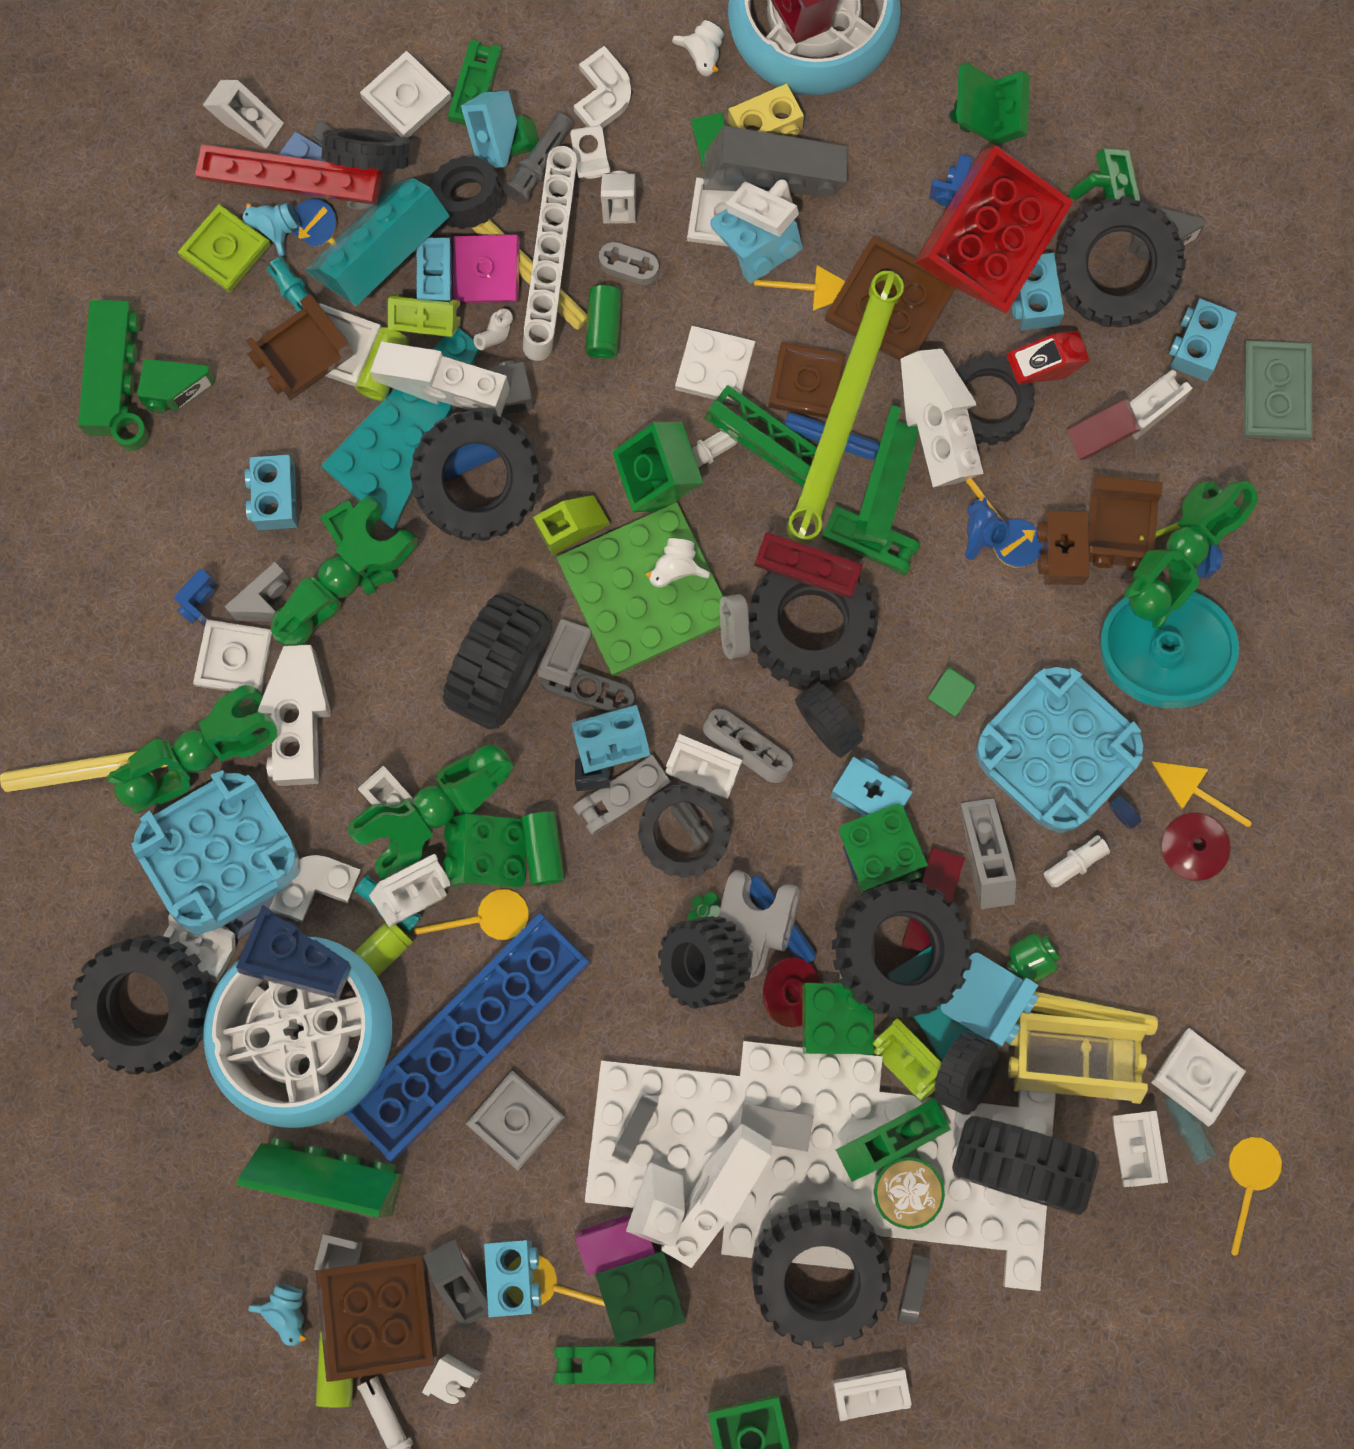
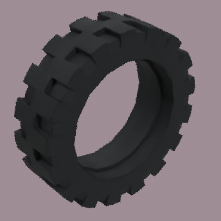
M330 129L323 132L321 158L326 162H331V164L344 165V167L350 168L359 167V169L366 170L368 168L375 170L404 169L408 167L410 140L406 137H399L397 134H387V132Z
M992 354L982 355V358L976 359V357L967 360V364L960 365L956 372L965 386L978 377L993 376L1008 383L1016 394L1017 406L1015 412L1008 420L1002 423L986 424L977 421L969 415L976 444L984 442L988 443V445H997L998 442H1008L1013 436L1020 434L1028 423L1035 405L1034 385L1030 383L1018 385L1011 365L1005 356L998 355V358L992 357Z
M689 784L669 786L654 795L644 808L639 822L638 837L644 855L648 857L651 861L650 863L655 868L663 870L667 875H677L680 878H688L693 875L699 876L710 868L715 867L726 853L730 839V820L726 808L719 801L718 797L706 791L705 788ZM681 802L693 803L704 809L711 818L714 828L713 839L708 848L700 855L688 859L677 858L667 853L659 844L656 835L657 821L661 813L671 805Z

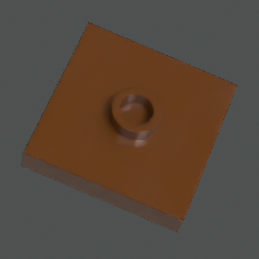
M781 342L768 407L828 418L841 381L846 354Z

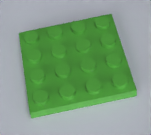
M677 502L556 557L612 677L721 628L719 605L723 597ZM676 538L695 543L694 551L696 553L692 559L700 568L710 572L709 579L697 575H691L673 581L665 587L657 588L651 584L646 573L652 572L659 557L665 555L664 547L667 546L668 539Z

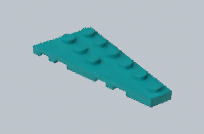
M460 328L457 329L453 337L445 336L432 349L441 351L443 357L469 365H474L480 353V350L474 344V340ZM394 389L387 396L386 400L380 403L321 467L358 501H362L366 497H375L382 506V515L379 519L395 532L405 506L408 505L412 497L410 467H412L415 448L417 449L424 433L428 432L434 426L433 424L440 419L447 418L454 406L440 401L439 404H434Z

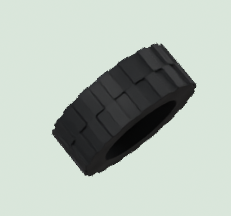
M461 156V158L449 160L450 162L441 165L440 169L432 175V180L429 181L428 187L431 188L449 214V217L443 223H447L448 226L453 228L459 227V229H465L466 227L474 228L481 223H486L490 217L495 216L498 208H501L504 193L496 170L492 164H489L488 160L480 159L478 156ZM479 183L481 185V191L469 200L454 202L451 199L452 192L464 184Z
M820 682L814 683L796 697V706L807 724L823 744L837 757L842 758L863 741L861 731L849 712L834 694Z
M971 1032L962 1033L959 1038H956L952 1046L949 1047L945 1058H943L937 1074V1081L935 1083L936 1101L963 1115H969L972 1111H975L977 1106L984 1100L983 1098L988 1093L995 1077L999 1058L998 1046L994 1042Z

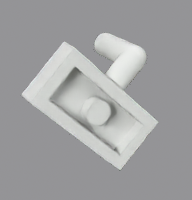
M785 180L777 181L769 192L745 181L726 203L728 213L778 237L799 215L797 205L792 202L789 186Z

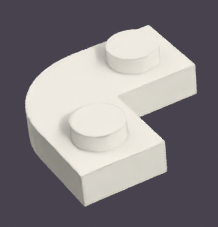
M605 46L579 64L580 71L596 90L574 105V112L587 127L600 125L602 129L626 110L631 99L629 76Z
M312 855L303 857L298 861L299 875L282 891L275 894L270 910L303 923L315 892L348 904L361 870L325 856Z

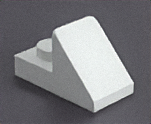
M384 766L358 788L372 805H398L406 799L411 805L413 804L414 799Z

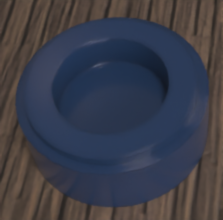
M1118 796L1110 803L1111 811L1128 829H1134L1142 822L1137 812L1121 796Z

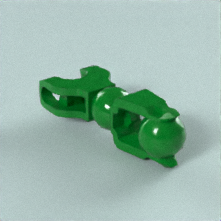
M1203 481L1194 486L1183 501V517L1177 524L1180 528L1170 535L1166 549L1149 550L1146 552L1133 574L1134 581L1125 590L1124 597H1129V606L1134 615L1143 620L1152 621L1153 629H1159L1164 626L1165 621L1174 609H1180L1199 586L1200 579L1196 574L1197 569L1195 567L1200 566L1206 560L1209 553V545L1217 546L1224 536L1244 524L1256 507L1259 497L1253 484L1248 481H1234L1228 484L1223 491L1214 481ZM1207 491L1209 493V499H1205V494ZM1243 491L1244 497L1242 504L1240 506H1235L1233 503L1239 496L1240 492ZM1166 566L1171 577V582L1168 586L1156 579Z
M375 497L364 498L344 518L342 525L343 540L335 550L340 556L331 557L324 561L318 570L317 579L313 576L303 579L284 607L275 612L271 619V632L275 640L283 646H298L307 642L316 629L338 613L340 610L339 605L341 604L338 598L347 597L355 592L359 585L360 575L367 579L375 571L398 569L418 546V537L411 531L401 530L387 541L375 540L373 538V527L382 515V506Z
M251 685L240 686L222 696L213 706L211 713L205 719L198 722L201 730L184 732L175 740L174 746L169 741L165 742L162 739H154L131 755L125 765L110 772L107 776V781L114 783L113 792L118 801L126 807H132L133 813H140L153 804L161 805L186 793L190 788L188 780L191 779L189 772L197 773L206 770L214 763L216 756L221 762L233 756L248 757L272 744L277 738V727L268 715L258 712L263 698L261 692ZM253 699L249 705L239 708L242 701ZM258 728H266L261 734H252ZM167 765L171 771L156 780L155 775L151 771Z
M494 745L479 747L473 754H468L441 768L437 772L438 778L435 779L439 785H429L422 788L414 796L412 805L406 799L398 805L373 804L350 822L348 825V835L354 842L360 845H367L381 837L390 838L388 848L377 858L375 863L378 876L384 880L419 862L425 841L433 836L429 828H440L447 825L454 817L456 809L460 813L464 812L466 814L475 811L496 791L499 785L506 781L514 766L510 762L508 754L502 748Z

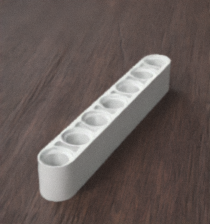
M566 146L553 148L547 158L523 334V352L529 359L535 361L546 359L551 354L577 164L575 152ZM557 166H564V167H566V168H565V169H560V168H557ZM553 194H560L562 197H555ZM550 222H556V223H558V224H560V225L553 226V225H550V224H548V223H550ZM551 250L554 251L555 254L549 255L546 254L544 251ZM548 279L551 280L552 283L545 284L542 283L540 280ZM544 308L547 309L549 312L540 313L537 312L536 309ZM539 337L544 339L545 341L537 343L532 341L531 339Z

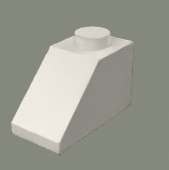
M220 80L203 104L225 126L263 148L269 146L284 124L238 80Z
M613 171L610 174H602L601 203L603 223H636L635 174H628L625 171Z
M649 1163L626 1232L656 1244L674 1246L685 1214L683 1176Z

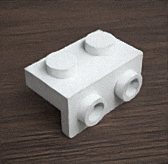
M169 914V927L163 936L169 937V944L180 942L187 946L185 953L188 956L195 953L201 960V963L198 964L199 970L201 972L207 970L211 977L209 981L217 984L236 951L235 934L227 927L222 926L202 935H193L189 930L182 928Z

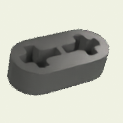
M642 1095L613 1151V1157L626 1164L629 1163L658 1106L657 1102Z
M912 1254L898 1311L897 1320L911 1325H916L930 1268L929 1257Z

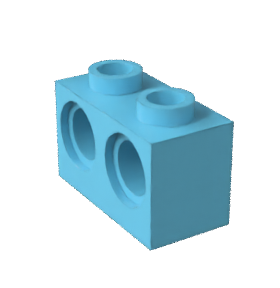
M427 238L417 247V299L451 302L452 250L450 238Z
M1054 253L1042 254L1031 272L1039 280L1029 281L1027 279L1012 304L1013 319L1019 320L1020 330L1060 326L1064 316ZM1039 304L1044 311L1035 312L1029 305Z
M1203 299L1198 300L1194 309L1188 307L1180 326L1186 328L1182 338L1176 336L1169 351V355L1174 356L1170 367L1207 382L1215 369L1237 313ZM1199 321L1209 322L1213 329L1203 328ZM1187 350H1197L1201 358L1190 356Z
M290 455L249 457L250 469H245L246 487L251 489V500L246 501L248 521H252L257 530L298 528L295 464ZM267 473H277L274 481L269 483L262 482L263 477ZM275 503L279 505L275 513L271 515L264 514V509L269 504Z
M637 705L571 723L584 773L651 756Z
M529 1240L484 1244L488 1317L535 1314L536 1306H541L540 1284H534V1269H539L537 1247L532 1248V1241ZM510 1250H516L521 1256V1264L514 1271L509 1270L504 1262L505 1256ZM513 1286L519 1287L524 1296L523 1302L518 1307H512L507 1301V1292Z

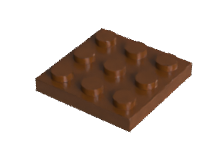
M872 236L826 313L824 321L856 337L870 297L869 287L873 278L882 271H892L898 274L903 281L904 289L898 303L894 306L879 350L901 362V358L920 351L956 288L942 282L915 263L916 258ZM885 280L875 285L876 292L880 296L886 283ZM893 283L887 298H893L897 295V289Z
M422 1256L315 1270L326 1382L434 1365Z

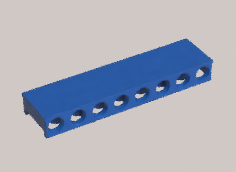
M539 913L383 1069L369 1093L344 1114L382 1151L390 1162L394 1163L591 963Z

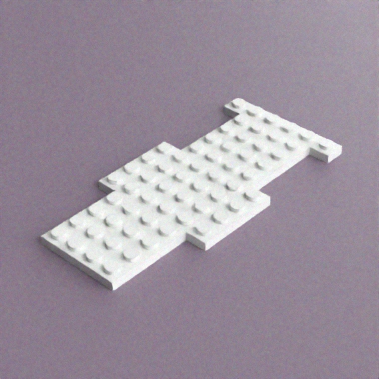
M743 1041L740 1076L601 1061L585 1202L634 1208L649 1163L683 1176L685 1200L702 1177L705 1165L740 1126L744 1104L814 1116L808 1152L772 1145L771 1157L733 1221L731 1223L726 1222L724 1225L722 1255L752 1258L754 1247L759 1245V1235L763 1229L769 1230L771 1228L770 1220L777 1214H780L782 1218L788 1215L787 1208L795 1204L798 1205L799 1210L808 1208L807 1201L818 1200L819 1206L827 1207L828 1201L839 1203L841 1210L845 1211L850 1207L857 1211L860 1219H867L874 1227L876 1235L1006 1250L1003 1287L1040 1291L1047 1206L954 1176L952 1165L964 1123L971 1116L997 1120L1052 1137L1056 1093L1019 1090L1018 1107L981 1103L969 1115H963L938 1103L951 1130L900 1158L913 1157L921 1159L936 1169L944 1185L945 1198L943 1207L935 1220L926 1226L908 1230L893 1226L886 1221L875 1205L873 1189L875 1179L882 1168L851 1182L835 1150L933 1099L927 1097L921 1103L912 1095L879 1092L882 1068L881 1056L863 1054H803V1048ZM643 1095L657 1102L658 1106L629 1163L626 1164L613 1157L612 1154ZM825 1246L805 1250L792 1261V1263L854 1270V1265L848 1255L838 1249Z

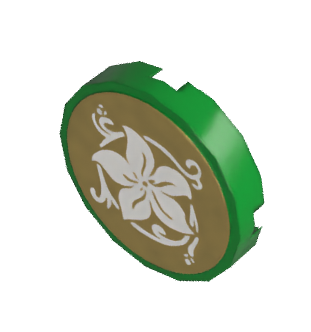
M906 1157L897 1159L882 1168L875 1179L873 1196L879 1213L886 1221L893 1226L910 1230L922 1228L935 1220L943 1207L945 1191L943 1180L934 1167L924 1160Z

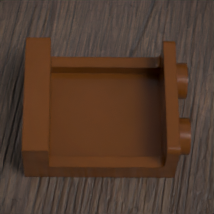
M311 294L300 300L303 307L302 310L260 340L255 342L252 337L246 340L251 348L247 355L259 370L262 367L266 368L270 374L266 378L277 395L284 392L290 401L354 355L349 343Z
M1105 476L1094 477L1091 484L1088 514L1089 562H1093L1094 567L1111 568L1113 565L1126 566L1127 570L1136 571L1146 552L1155 550L1158 501L1162 495L1163 482Z

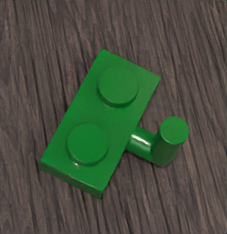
M1103 148L1096 154L1100 174H1090L1069 190L1070 198L1075 201L1094 187H1103L1106 199L1111 198L1113 200L1120 199L1121 197H1131L1132 200L1140 201L1129 150Z

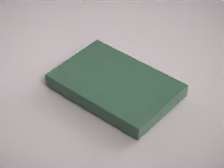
M1245 341L1243 437L1310 441L1312 438V343Z

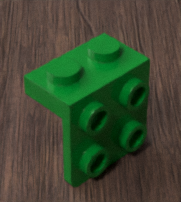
M969 63L961 64L957 80L956 116L958 123L994 145H1001L1027 136L1030 75L1024 71H1019L995 80Z
M891 805L843 824L839 828L840 838L858 878L856 886L860 895L884 884H890L899 880L912 883L922 878L920 872L924 871L928 865L902 805Z
M462 814L453 817L445 826L444 840L447 843V849L442 869L450 881V886L448 887L478 884L519 888L525 884L526 848L521 819Z

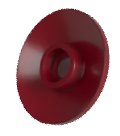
M1188 813L1179 816L1168 825L1162 837L1161 848L1166 864L1175 874L1187 880L1202 881L1214 877L1222 871L1230 856V841L1226 830L1217 820L1205 814ZM1195 839H1199L1204 843L1202 851L1194 849L1193 841Z
M789 957L778 961L769 970L764 981L763 1002L765 1009L773 1021L784 1027L794 1028L803 1025V983H820L815 969L803 959Z

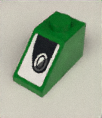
M144 359L137 397L143 406L151 412L166 413V410L177 411L212 386L215 382V376L209 366Z

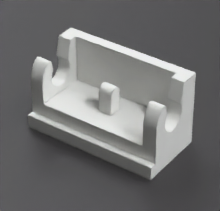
M1171 370L1166 375L1164 374L1130 402L1141 431L1132 435L1136 440L1183 403L1193 389L1187 382L1182 385L1176 382L1174 378L1176 371Z
M679 734L667 762L665 774L693 786H701L706 791L728 800L742 767V760Z
M435 854L380 881L369 895L389 927L443 900L447 896L444 888L450 886V881L438 863V858Z
M1157 1111L1112 1116L1123 1187L1168 1183Z
M447 1354L439 1360L422 1393L427 1396L433 1394L447 1403L456 1404L459 1402L457 1397L466 1396V1393L459 1388L461 1386L471 1388L472 1384L478 1381L482 1373Z
M902 1367L832 1380L840 1421L911 1408L906 1372Z

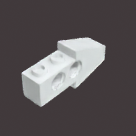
M381 342L370 371L374 381L431 403L439 404L440 401L463 409L482 411L498 416L502 414L510 391L507 376L443 357L441 351Z
M943 349L917 351L901 358L906 421L908 427L918 426L932 486L939 487L957 484L984 474L967 410L976 406V402Z
M311 645L283 646L258 708V712L268 715L277 727V738L272 743V757L267 758L268 777H273V781L278 786L319 784L318 718L331 717V709L316 652ZM290 709H298V718L292 723H285V713ZM291 742H299L300 749L298 753L291 757L285 756V747Z
M741 1124L705 1165L702 1177L684 1200L685 1214L674 1246L662 1245L661 1250L692 1268L725 1223H731L771 1157L772 1142Z

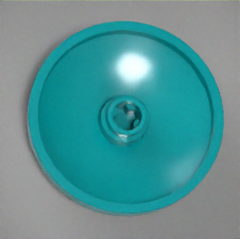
M1196 592L1191 594L1180 609H1174L1165 621L1164 626L1159 629H1153L1152 621H1146L1134 615L1129 606V597H1125L1109 612L1100 638L1102 664L1115 685L1130 697L1142 703L1160 708L1192 707L1216 696L1230 681L1239 655L1238 636L1229 617L1218 605Z

